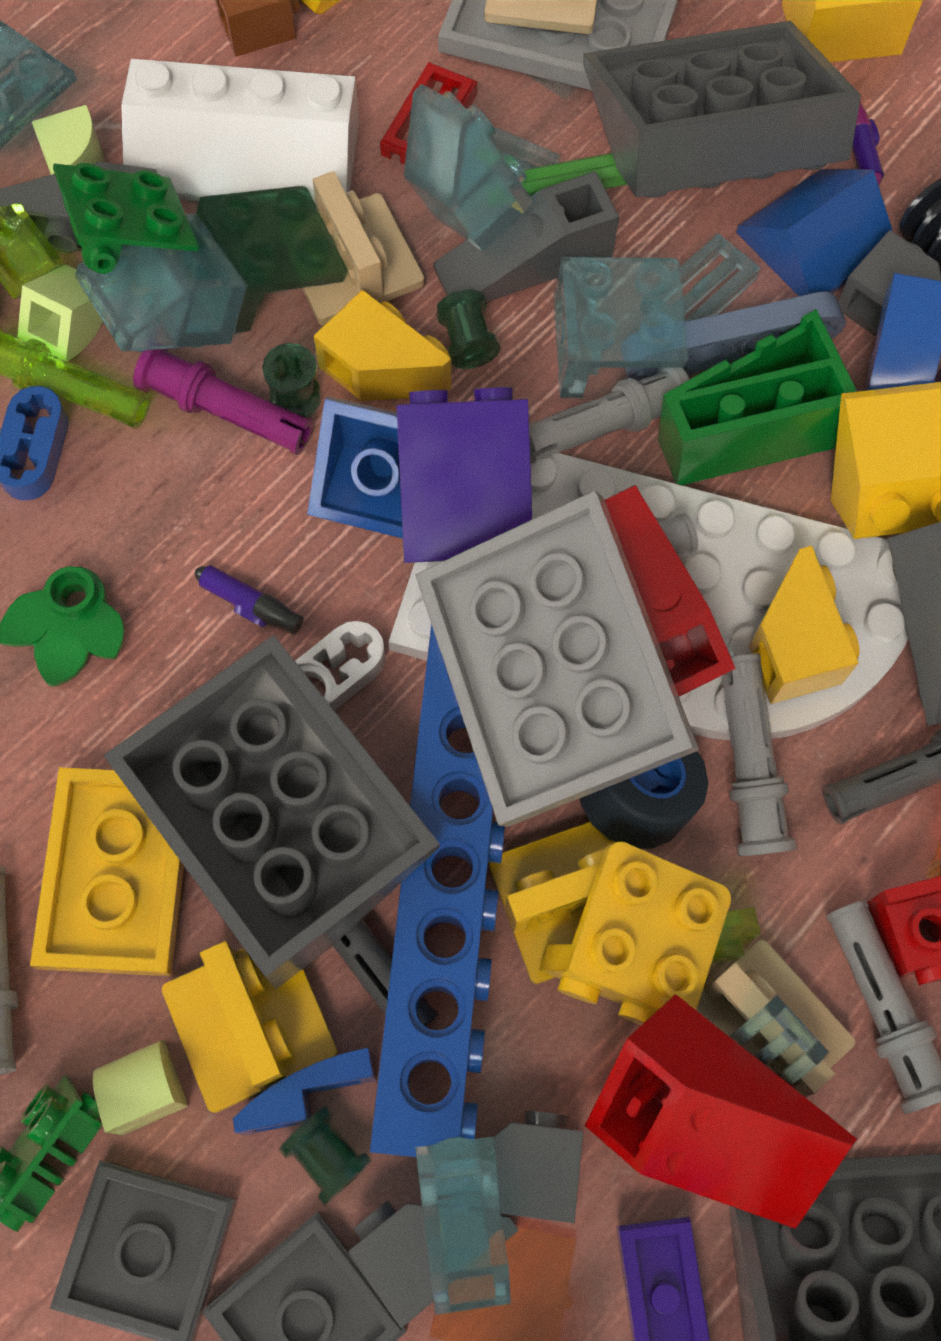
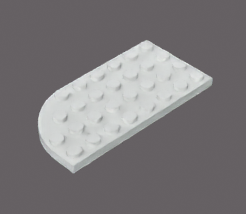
M555 453L550 457L539 460V462L530 464L532 520L595 490L606 499L633 485L637 486L658 522H663L675 518L676 515L686 513L695 527L698 549L694 552H686L678 556L708 604L730 656L751 654L748 646L800 548L812 545L819 565L827 566L833 576L836 587L834 602L842 622H848L856 633L860 649L859 663L842 685L771 705L764 689L772 739L788 737L811 730L835 719L852 708L871 692L885 676L908 640L905 628L906 622L897 580L893 573V561L887 539L880 537L853 539L846 528L561 453ZM443 561L414 563L389 639L390 651L427 661L431 621L415 574ZM721 676L679 697L693 735L718 740H730L725 706L726 700Z

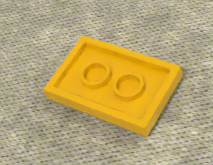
M62 767L58 769L30 966L37 970L172 976L184 865L114 770Z

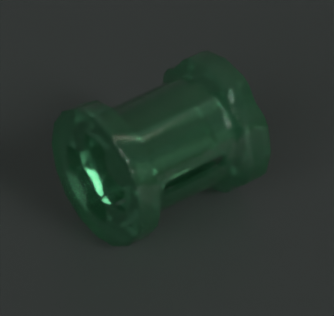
M469 289L453 292L437 304V319L447 329L451 342L448 353L451 358V365L456 368L474 369L483 366L497 357L501 350L498 337L489 331L485 318L487 302L485 296L480 291Z
M294 343L281 344L271 349L265 356L262 366L265 382L270 387V402L300 416L309 417L315 413L321 402L320 385L316 380L317 365L314 355L306 347Z
M327 1106L320 1109L304 1122L278 1149L285 1158L294 1157L320 1188L318 1199L324 1206L340 1194L372 1163V1159L366 1153L357 1154L331 1123L334 1114Z

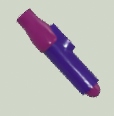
M860 102L852 149L858 169L874 170L878 185H880L884 172L876 149L880 140L879 132L874 120L868 117L866 110Z

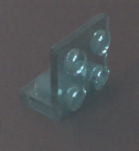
M562 257L554 293L560 398H583L589 375H597L599 368H682L686 365L688 347L680 263L677 259Z

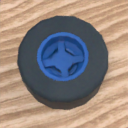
M698 751L584 796L580 798L581 807L591 824L609 840L625 842L639 849L655 848L671 841L705 803L709 784L705 763Z

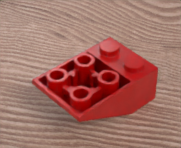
M633 485L604 499L679 697L736 669L708 604L637 486Z
M677 994L672 996L626 1039L584 1125L641 1175L794 1229L801 1223L857 1141L855 1136Z

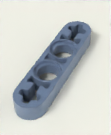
M818 292L646 330L626 340L619 351L628 378L639 381L657 374L658 369L662 365L672 362L680 365L686 374L689 375L706 371L724 360L732 364L755 351L756 342L770 334L778 338L800 325L801 317L817 309L831 339L842 332L845 328L846 320L837 297L830 292Z

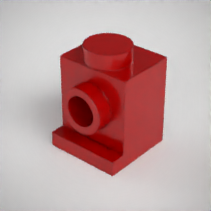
M941 876L887 889L867 902L869 912L889 956L895 964L899 977L915 974L918 986L941 981ZM921 919L927 921L934 942L927 941L920 934L919 923Z

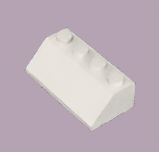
M131 59L121 104L123 165L156 169L157 173L161 176L170 177L179 200L317 211L312 179L332 171L336 173L345 193L350 191L359 130L356 79L354 76Z

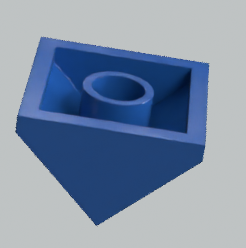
M820 169L738 225L736 233L798 296H804L818 292L834 293L843 287L855 268L888 231L891 230L893 232L874 170Z
M330 396L325 398L307 515L403 538L396 412Z

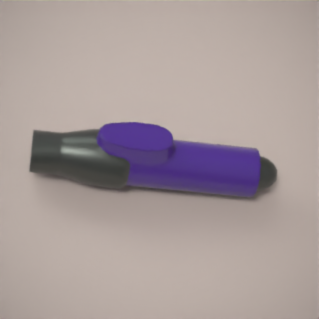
M212 565L200 566L195 570L194 575L199 582V586L235 605L234 612L263 628L266 625L282 628L293 635L301 628L304 617L290 610L283 602L269 593H263Z

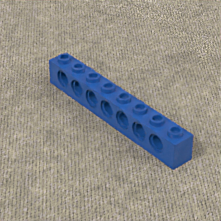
M432 624L410 807L440 843V847L401 882L370 1152L458 1162L459 1146L474 1148L478 1103L465 1102L464 1094L467 1072L481 1073L485 1030L471 1029L474 1000L488 1001L492 959L478 958L481 930L495 931L499 890L485 889L487 863H501L505 826H500L498 822L492 821L493 807L475 753L456 751L448 743V739L453 732L466 728ZM456 791L469 793L475 798L479 807L472 816L466 819H453L447 816L440 807L442 800L448 794ZM456 856L465 860L472 870L469 880L455 888L445 887L438 883L432 873L435 865L441 859ZM441 923H450L457 926L465 937V944L462 950L449 958L437 957L425 946V938L429 930ZM432 992H444L450 995L458 1006V1015L455 1021L449 1027L442 1030H432L425 1027L417 1017L420 1001ZM434 1062L442 1065L448 1071L451 1078V1087L443 1100L436 1104L428 1105L418 1102L413 1097L409 1081L411 1074L419 1065Z

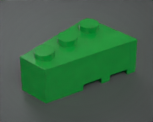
M817 309L801 317L799 326L780 337L775 338L770 334L756 342L755 351L732 364L724 360L663 394L658 441L675 484L685 485L836 448L841 394L857 392Z

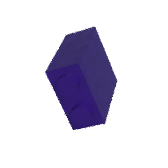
M511 387L474 389V401L448 402V390H427L409 392L410 404L396 405L404 563L445 561L532 520L528 399L513 400Z

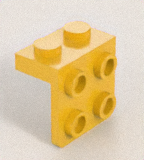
M611 843L603 852L572 944L548 945L539 971L560 979L557 990L567 996L590 1004H597L599 996L621 1004L618 1016L642 1025L675 994L697 1010L731 903L730 892L722 884L628 843Z

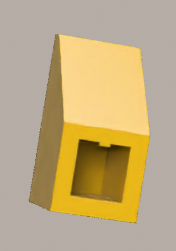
M361 290L314 335L319 368L361 401L408 399L409 392L448 390L449 392L451 390V358L446 348L436 338L430 335L423 337L406 324L401 313L393 305L386 301L379 303L364 290Z
M812 545L799 549L748 646L751 654H761L763 686L770 705L842 685L859 663L860 649L856 633L848 622H842L834 602L836 587L833 576L827 566L819 565Z

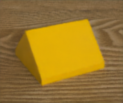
M782 0V8L786 21H791L829 62L901 55L923 0Z

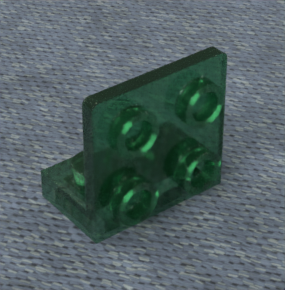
M294 186L202 196L199 198L192 228L199 248L198 252L192 251L229 334L251 331L257 308L263 302L264 293L345 281L348 270L307 187Z

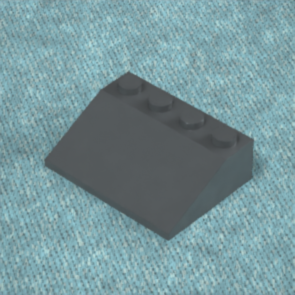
M791 21L584 53L583 65L616 168L635 197L656 198L666 195L669 191L692 187L714 188L726 181L749 177L765 179L778 172L801 168L817 170L829 163L850 160L861 94Z
M274 635L103 755L275 989L279 988L331 948L440 847V843Z
M941 1153L844 1159L796 1229L729 1206L744 1341H941Z

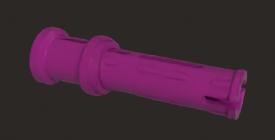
M158 340L150 342L142 351L137 361L133 384L137 390L143 393H149L151 390L177 401L180 410L187 413H199L201 410H204L282 446L295 455H299L304 449V445L299 443L300 440L305 443L309 441L313 429V420L311 418L300 416L217 378L215 370L204 361H197L196 363L187 361L168 352L167 345Z

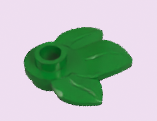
M68 566L52 573L47 579L43 590L29 592L15 599L0 622V645L11 647L34 646V657L40 675L47 685L55 687L76 677L86 666L90 654L103 659H116L124 642L125 630L120 614L106 603V589L101 579L87 568ZM75 592L86 593L85 599L78 605L66 606L67 599L71 594Z

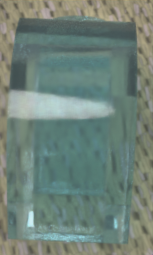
M453 1137L442 1140L435 1145L415 1147L435 1315L511 1304L509 1264L499 1206L497 1162L493 1137L471 1140L464 1137Z

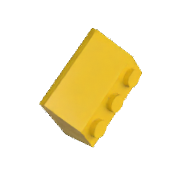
M941 382L841 394L831 502L853 539L901 534L941 522Z

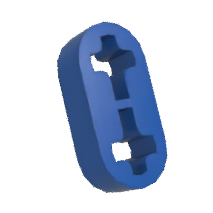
M30 386L16 393L8 404L0 431V485L7 494L18 500H33L46 493L54 481L68 429V417L58 396L48 388ZM40 409H46L49 417H39L33 434V429L27 417H37ZM27 455H29L35 470H25L22 478L16 479L12 470L22 469L25 466Z

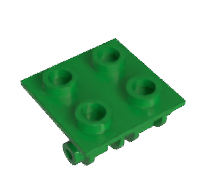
M79 163L75 166L53 164V171L63 197L65 209L70 217L71 227L77 243L82 247L83 262L89 269L99 274H107L113 271L119 261L122 244L198 252V243L170 177H163L158 173L148 170H139L135 173L106 170L91 163Z
M65 1075L54 1089L44 1085L31 1100L20 1119V1122L27 1127L11 1149L7 1150L0 1146V1222L16 1232H19L26 1221L29 1223L35 1222L39 1213L55 1192L53 1187L32 1173L35 1171L59 1186L65 1180L60 1172L42 1160L47 1152L72 1167L78 1161L71 1152L55 1142L57 1138L82 1154L103 1126L95 1097L87 1092H84L80 1097L71 1079Z

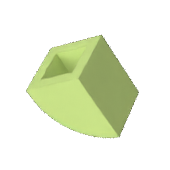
M86 105L31 121L51 175L54 174V163L75 166L79 163L93 164L105 162L103 151Z
M66 264L23 284L17 337L67 362L82 352L99 331L109 310L114 288Z
M163 1040L103 1065L93 1072L94 1094L105 1133L126 1135L189 1106L167 1045Z

